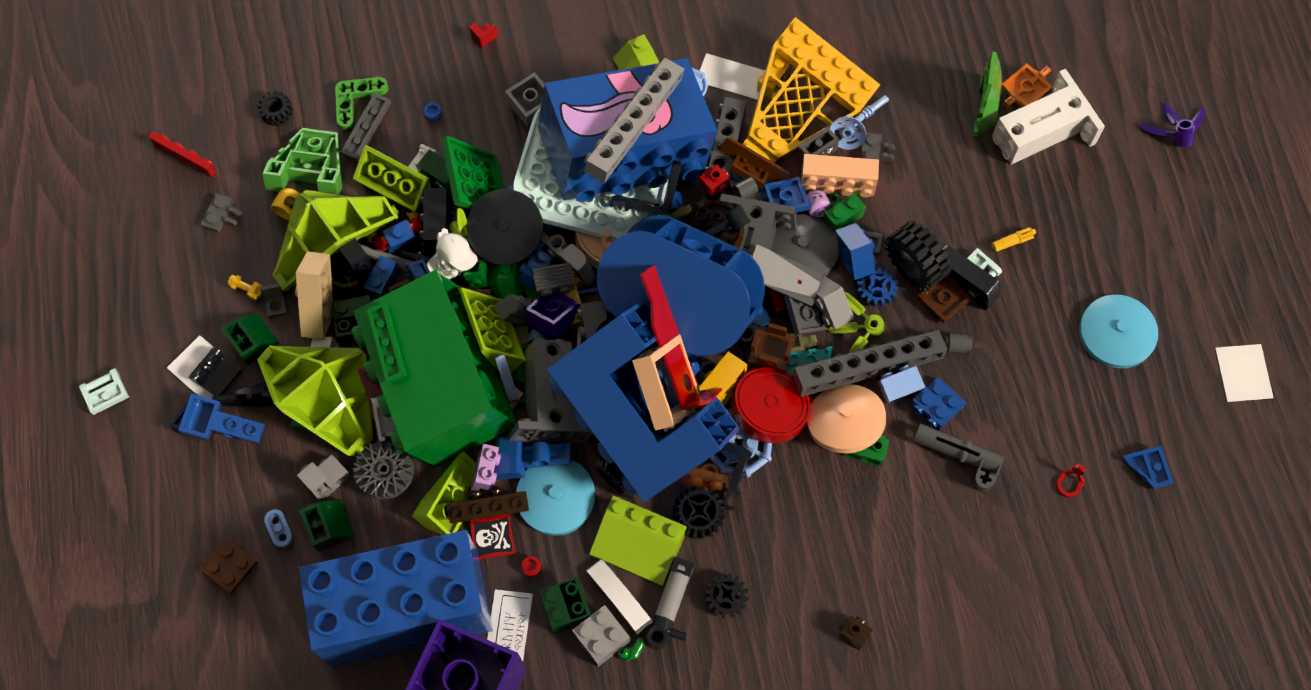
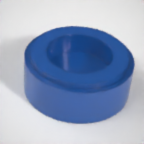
M432 102L424 107L423 111L427 120L437 121L441 118L442 109L439 104Z

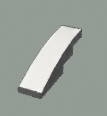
M602 558L586 570L601 592L636 634H639L653 622L643 607Z

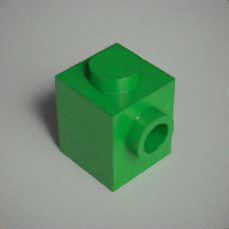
M477 259L476 264L471 269L464 271L463 276L470 288L488 287L490 270L484 259Z

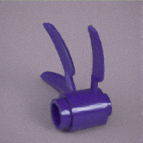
M1164 103L1163 109L1171 125H1176L1175 132L1140 124V128L1145 132L1161 137L1174 135V142L1177 146L1188 147L1194 142V131L1199 128L1205 115V109L1201 108L1191 121L1186 119L1180 120L1170 105Z

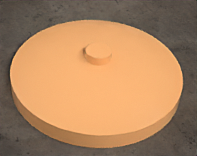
M848 384L820 393L811 403L807 424L811 437L824 449L836 453H854L870 447L881 437L886 426V411L883 402L874 392L862 386Z

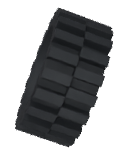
M910 220L886 238L885 250L888 251L887 255L892 259L891 263L893 266L897 267L896 270L899 274L903 275L906 281H910V285L916 286L918 290L928 291L951 273V260L947 257V251L943 250V244L936 240L937 237L931 234L927 227L923 228V224H917L916 221L913 220L911 222Z

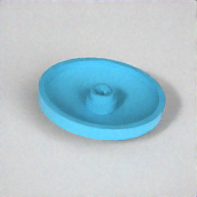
M1107 295L1095 300L1086 309L1080 321L1079 333L1084 348L1095 360L1109 367L1130 368L1139 365L1150 356L1158 341V327L1154 316L1145 305L1128 296Z
M573 460L572 464L528 468L525 471V478H520L516 492L526 491L529 510L519 512L521 517L532 529L546 535L559 536L577 530L588 520L595 505L593 481L589 473Z

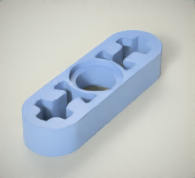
M504 354L494 357L509 402L519 400Z

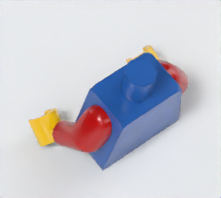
M418 211L407 212L406 214L411 222L404 220L382 231L381 237L378 236L377 232L367 235L368 242H372L379 251L386 250L387 253L392 254L401 250L403 246L407 247L419 241L418 234H420V230H423Z

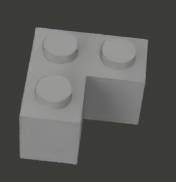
M825 276L822 277L813 304L822 311L823 322L836 330L853 320L854 315L843 287Z
M333 455L322 459L318 467L313 462L303 466L297 475L319 502H322L351 477Z

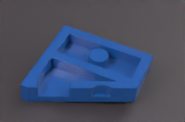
M1161 446L1123 456V460L1153 490L1174 484Z

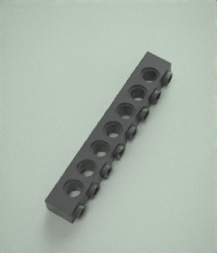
M725 97L724 104L720 103L718 114H721L720 119H716L717 134L708 162H710L709 167L722 165L721 169L724 168L727 171L730 181L732 171L729 169L734 158L719 151V148L727 137L723 135L724 133L730 134L729 137L739 141L746 111V101ZM700 188L702 198L698 199L696 209L705 205V202L714 201L708 199V194L702 188ZM728 188L723 193L713 196L716 198L715 200L720 201L721 194L727 195ZM712 221L706 223L700 228V231L704 232L720 222Z
M939 330L926 331L921 335H910L898 341L891 340L886 344L873 345L868 349H857L849 354H838L827 360L819 359L815 363L808 365L801 364L794 369L793 380L800 397L884 375L889 372L899 371V368L909 364L911 367L944 359L948 349Z

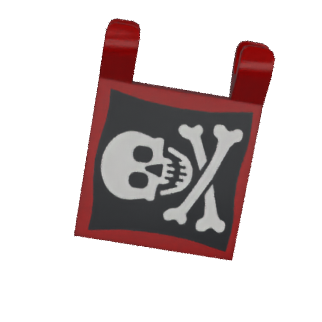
M510 514L470 520L472 541L478 552L479 560L515 554Z

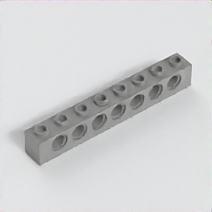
M664 58L661 63L655 65L653 74L651 76L648 75L644 80V86L636 90L634 99L632 101L629 100L624 107V112L622 114L619 113L615 118V124L607 128L603 140L599 139L593 153L589 152L584 160V163H586L584 172L603 183L606 182L680 83L684 68L667 58Z

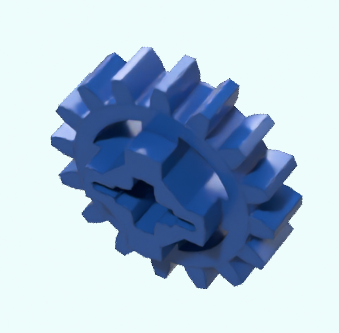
M881 267L875 270L876 273L859 278L856 285L858 287L857 294H862L860 300L866 299V305L873 303L875 308L877 304H880L881 307H884L885 302L890 304L891 299H895L898 291L896 286L898 281L892 280L894 274L888 275V269L883 272ZM888 284L890 287L889 292H887L888 289L886 288Z

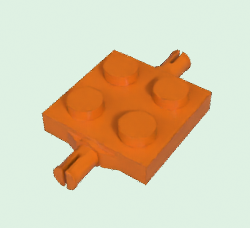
M1026 63L1002 83L1001 89L1009 95L1003 101V105L1008 108L1013 102H1016L1021 107H1024L1042 99L1053 88L1045 79V76L1051 72L1050 67L1045 66L1041 71H1037Z

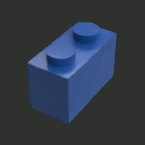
M379 256L363 287L367 295L373 299H378L389 293L388 287L394 285L401 271L397 261Z

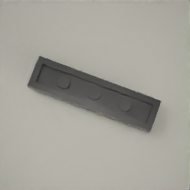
M375 93L373 94L342 148V156L357 162L359 161L364 146L370 142L391 105L390 99Z

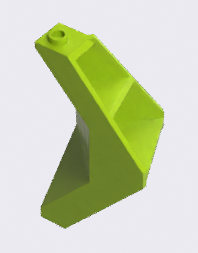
M305 190L296 196L278 262L272 274L274 279L280 285L283 292H286L297 284L296 271L307 252L330 254L331 257L340 251L339 247L356 238L358 240L398 222L399 212L394 205L391 206L385 196L349 197Z
M270 345L257 359L273 403L283 413L348 456H360L359 452L361 451L362 453L365 450L364 447L368 446L374 439L371 405L358 372L359 369L365 367L364 363L368 360V357L360 348Z

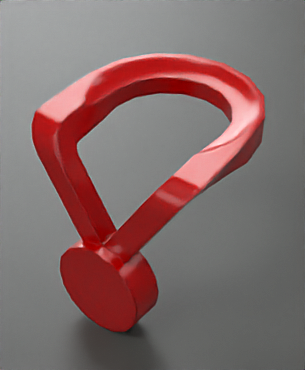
M1074 464L1072 469L1063 470L1056 483L1058 492L1067 498L1077 496L1084 485L1082 475L1086 469L1080 464ZM1067 474H1076L1079 479L1075 492H1065L1061 487V482Z

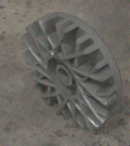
M391 440L389 442L376 441V444L373 445L369 443V447L365 446V450L362 453L361 451L359 452L360 456L356 457L357 462L354 463L355 468H353L356 483L366 495L375 499H391L400 495L408 488L414 475V464L410 454L407 452L399 453Z

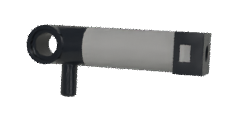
M678 557L674 558L653 622L647 633L648 645L654 650L663 649L667 644L669 636L682 641L686 639V633L673 629L672 626L694 569L693 562ZM657 633L663 636L662 641L658 643L651 639Z

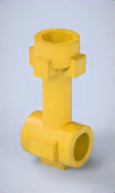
M239 275L230 276L228 285L235 290L238 287L247 291L246 296L254 301L261 297L260 287L262 285L257 282L249 285L241 281L242 277Z

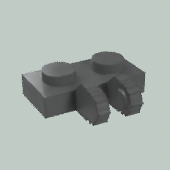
M866 133L862 144L861 158L892 162L894 160L893 154H880V151H894L895 145L886 142L881 144L882 134Z
M215 193L200 224L202 228L220 233L223 224L235 227L237 222L227 216L230 214L240 217L242 212L232 207L234 203L233 198Z

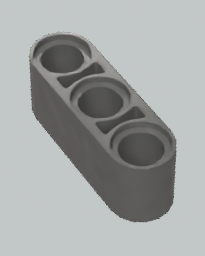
M749 177L733 185L727 192V195L751 199L758 192V187L755 180Z

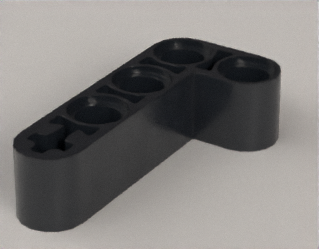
M943 244L942 248L947 251V257L950 258V265L952 266L951 273L948 276L975 294V303L981 309L988 310L1000 297L1001 285L999 281L950 246Z

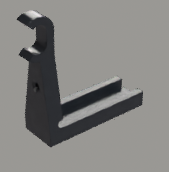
M673 161L662 206H659L660 203L614 195L610 199V208L614 206L613 202L618 200L626 203L624 207L626 211L631 207L657 215H669L681 171V161Z
M728 441L723 448L742 456L741 459H738L723 500V505L727 510H735V507L730 506L728 501L732 493L736 495L741 494L737 489L753 450Z

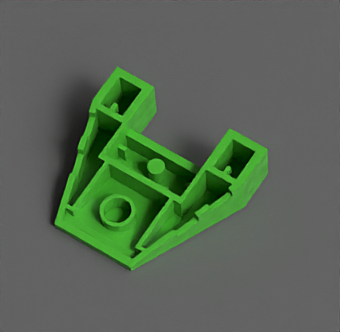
M302 128L289 140V144L285 148H281L278 151L279 154L275 158H271L267 162L262 173L265 190L280 192V190L286 187L289 180L314 183L317 184L318 192L339 195L342 189L338 132Z

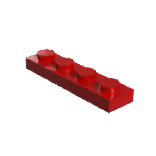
M152 131L148 136L155 147L211 178L217 173L213 167L214 164L209 159L200 158L193 150L187 151L180 143L169 141V138L164 134L160 133L158 135Z

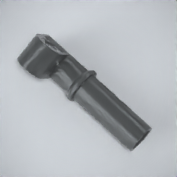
M920 424L914 442L960 460L959 463L966 462L978 467L974 478V486L982 492L989 491L993 487L1005 458L973 445L970 440L967 442L923 424ZM980 469H983V470H986V471H988V472H991V473L995 474V476L992 475V474H989V476H988V478H987V481H988V482H986V484H983V483H982V479H983V477H984V475H985L986 472H984V471H982V470H980Z

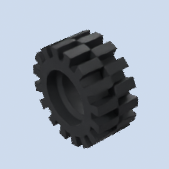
M269 91L267 92L268 96L262 95L263 100L259 99L260 104L257 107L266 124L269 125L270 123L271 126H275L276 123L277 126H281L280 122L285 124L287 123L285 119H291L290 115H293V107L286 94L283 95L281 91L279 93L273 91V94H271ZM275 104L282 105L278 112H269L271 106Z

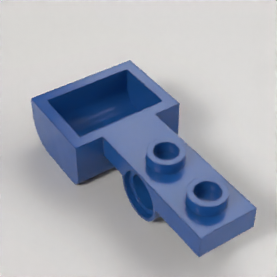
M195 394L190 395L178 429L180 433L209 441L211 433L214 431L232 439H242L259 444L265 424L219 412L221 407L220 401Z
M508 436L495 438V447H499L498 454H501L499 465H495L494 473H497L496 480L525 478V468L572 464V444L570 442L559 444L536 442L532 446L526 447V442L508 441Z

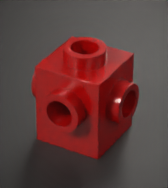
M718 165L707 168L699 178L700 187L710 198L718 193H723L728 188L729 174Z

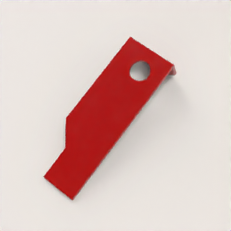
M652 265L642 272L640 276L650 301L651 327L658 346L662 347L677 336L679 331L656 268ZM680 344L662 356L682 410L707 404L722 391V388L719 387L700 391L695 378L699 390L697 394ZM684 375H685V376L687 377V379H688V382H689V390H687V389L685 388V386H684V382H683V376H684Z

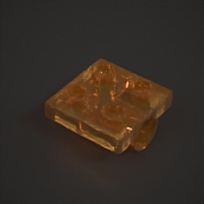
M705 464L701 469L694 468L687 473L691 484L697 486L707 484L710 485L711 489L717 491L727 488L728 476L719 474L717 467L713 464Z

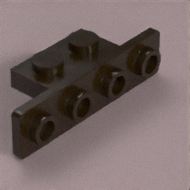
M502 488L491 489L489 493L483 494L481 491L472 492L470 496H467L466 501L447 504L449 523L451 524L529 510L526 491L507 494L506 490H502Z

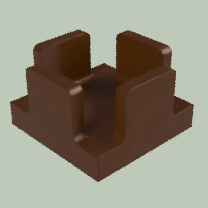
M768 323L767 328L759 326L752 341L748 363L786 372L796 336L788 334L787 328Z

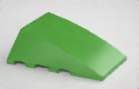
M993 51L980 77L979 89L983 90L981 105L974 122V137L982 134L997 123L1002 88V71L997 53Z

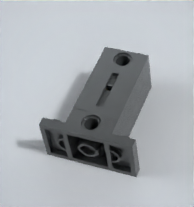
M721 194L720 201H724L733 207L741 204L750 219V222L744 226L743 241L739 249L753 256L756 245L769 250L772 249L777 227L785 231L796 230V207Z
M545 338L533 339L523 353L526 359L524 362L526 419H521L508 433V441L584 444L594 434L591 429L584 430L576 423L573 414L575 407L567 396L563 398L557 395L549 382L552 376L547 369L572 351L571 342L563 339L552 341Z

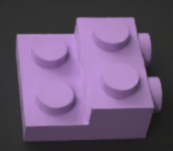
M483 444L481 447L470 491L477 492L480 488L489 490L491 484H495L497 473H494L495 465H499L501 454H498L499 447Z

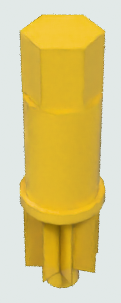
M1028 227L1016 231L1014 234L992 242V247L997 252L1016 244H1021L1033 239L1036 230H1031Z

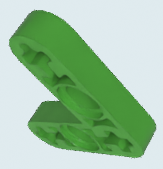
M374 77L345 80L337 83L335 87L336 117L341 130L348 131L354 127L353 98L372 97L374 93L381 96L388 92L389 87L384 78ZM360 85L367 86L364 91H358L357 88ZM347 102L350 104L347 109L340 108L342 103ZM344 115L347 116V124H343V122L345 121Z

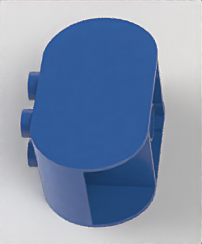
M665 215L649 216L633 225L626 234L620 236L608 246L600 259L597 269V287L600 297L606 308L617 318L644 299L650 305L640 274L654 265L685 350L694 355H714L734 345L758 314L765 293L762 270L751 255Z

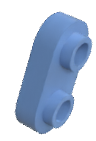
M270 510L264 518L267 530L277 547L286 548L293 542V534L287 519L280 510ZM279 518V522L273 524L274 519ZM282 536L287 537L285 541H280Z

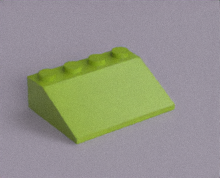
M461 287L459 291L481 352L496 370H498L494 357L504 354L510 373H512L526 359L512 323L500 320L496 311L495 304L502 299Z
M613 495L589 555L597 559L602 558L611 565L663 587L674 558L677 556L685 538L687 526Z

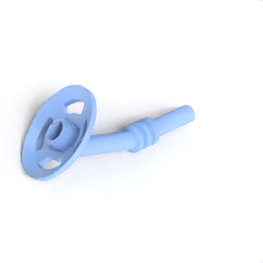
M886 95L872 105L864 107L855 118L844 116L836 119L831 124L830 130L834 134L835 130H839V134L842 137L838 143L839 148L852 150L863 144L866 130L861 121L871 117L874 111L889 101ZM857 125L861 128V133L857 131ZM856 138L858 139V141L854 143H847L850 141H854Z

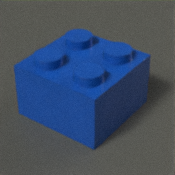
M857 223L835 230L839 259L853 279L857 280L876 273L875 264H877V261L873 254L875 246L872 239H868L865 230L861 229Z

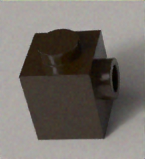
M851 616L849 621L844 619L839 627V630L842 631L839 637L860 650L873 629L868 627L866 621L862 618Z

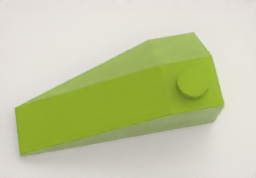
M644 34L628 41L613 57L618 70L659 63Z

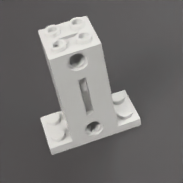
M1066 69L1059 71L1051 90L1052 94L999 118L992 135L993 141L996 145H999L1003 157L1006 160L1008 159L1010 164H1014L1080 133L1082 140L1089 147L1097 143L1105 126Z

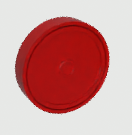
M763 367L746 373L740 379L731 398V409L737 424L751 437L766 443H783L793 439L801 432L810 416L811 403L809 395L800 397L793 380V375L775 368Z

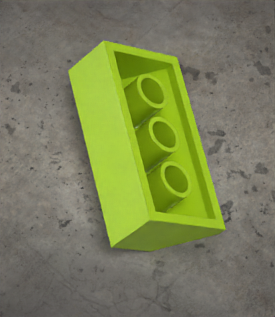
M367 145L364 146L353 179L414 212L422 210L420 197L424 196V189H430L429 178Z

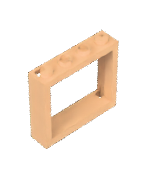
M680 334L662 347L655 343L632 360L655 430L663 429V431H668L675 428V425L682 422L684 417L690 415L689 412L696 409L695 407L682 410L679 402L670 410L655 365L657 360L680 344L697 394L699 393ZM684 375V386L687 390H689V382L687 377Z

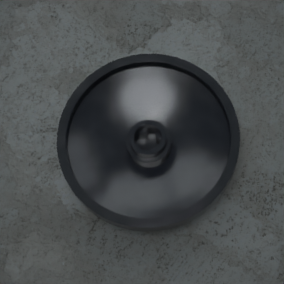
M500 189L487 193L474 204L467 219V235L471 246L480 257L496 265L508 266L526 260L536 251L542 240L544 227L538 207L528 196L516 190Z

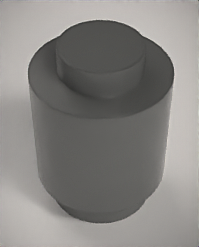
M948 333L947 337L943 338L948 349L947 352L966 353L972 350V336Z

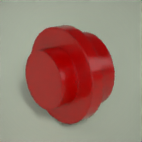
M528 556L523 559L521 570L526 576H535L541 570V563L538 558Z

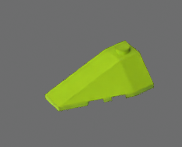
M464 451L461 452L424 496L412 517L424 528L437 534L445 535L457 532L462 522L449 523L447 504L467 500L466 495L468 487L472 484L476 462Z

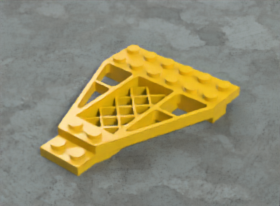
M795 17L771 48L752 123L743 145L774 163L784 155L799 148V145L820 132L818 131L802 141L798 140L814 117H818L829 128L831 127L833 122L821 113V108L830 96L852 112L846 116L853 117L862 110L880 84ZM775 52L796 68L786 82H782L770 72ZM769 78L779 86L780 90L765 110L761 111L760 107ZM797 78H806L807 86L798 87ZM793 80V81H794V87H792V88H786V87L790 84V82ZM810 80L813 81L816 85L811 86ZM820 89L821 97L812 98L811 90ZM807 90L809 99H800L799 91ZM795 91L796 100H788L787 92ZM783 93L784 101L776 102L779 96ZM821 101L817 108L814 110L813 102ZM809 102L810 111L802 112L801 103ZM797 103L798 112L790 113L788 104ZM776 105H785L786 113L777 114ZM772 107L773 115H765ZM803 115H810V117L804 123ZM799 116L800 125H791L790 117ZM786 117L788 126L779 127L778 118ZM774 118L775 127L768 128L765 119ZM800 128L797 134L793 137L792 129ZM780 130H788L789 138L782 139Z

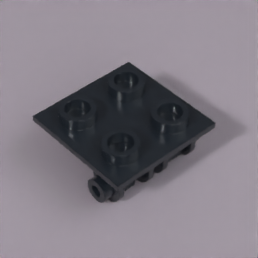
M215 347L202 359L188 378L214 396H219L242 370V367L223 355Z

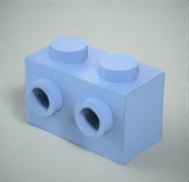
M909 364L899 368L900 373L893 375L892 372L881 375L882 380L877 382L886 403L925 388L917 366L911 368Z

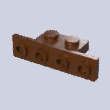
M729 136L726 137L719 148L720 151L735 159L729 170L744 179L752 177L759 188L763 187L767 178L776 182L786 180L791 175L787 170Z

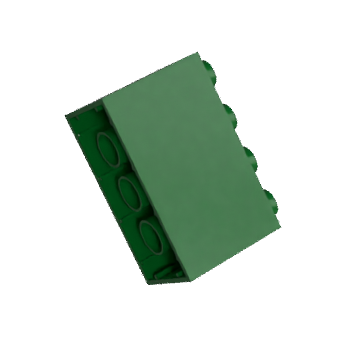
M437 269L354 310L353 313L358 325L352 328L357 344L362 349L367 348L370 359L364 363L367 374L374 383L379 382L383 394L377 397L379 407L387 418L392 416L396 429L390 432L395 448L399 453L407 452L411 454L414 460L418 461L421 459L435 467L458 456L463 451L466 452L511 430L517 423L495 367L480 350L459 291L460 288ZM383 302L388 304L407 377L390 384L385 381L366 310Z

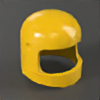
M291 188L280 190L271 205V210L278 216L290 220L293 208L290 209V205H294L296 196L300 193Z

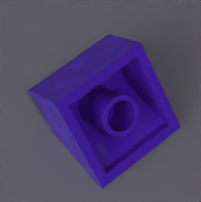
M560 292L552 293L548 297L540 296L525 308L527 326L553 340L559 339L569 331L580 303L564 294H560Z

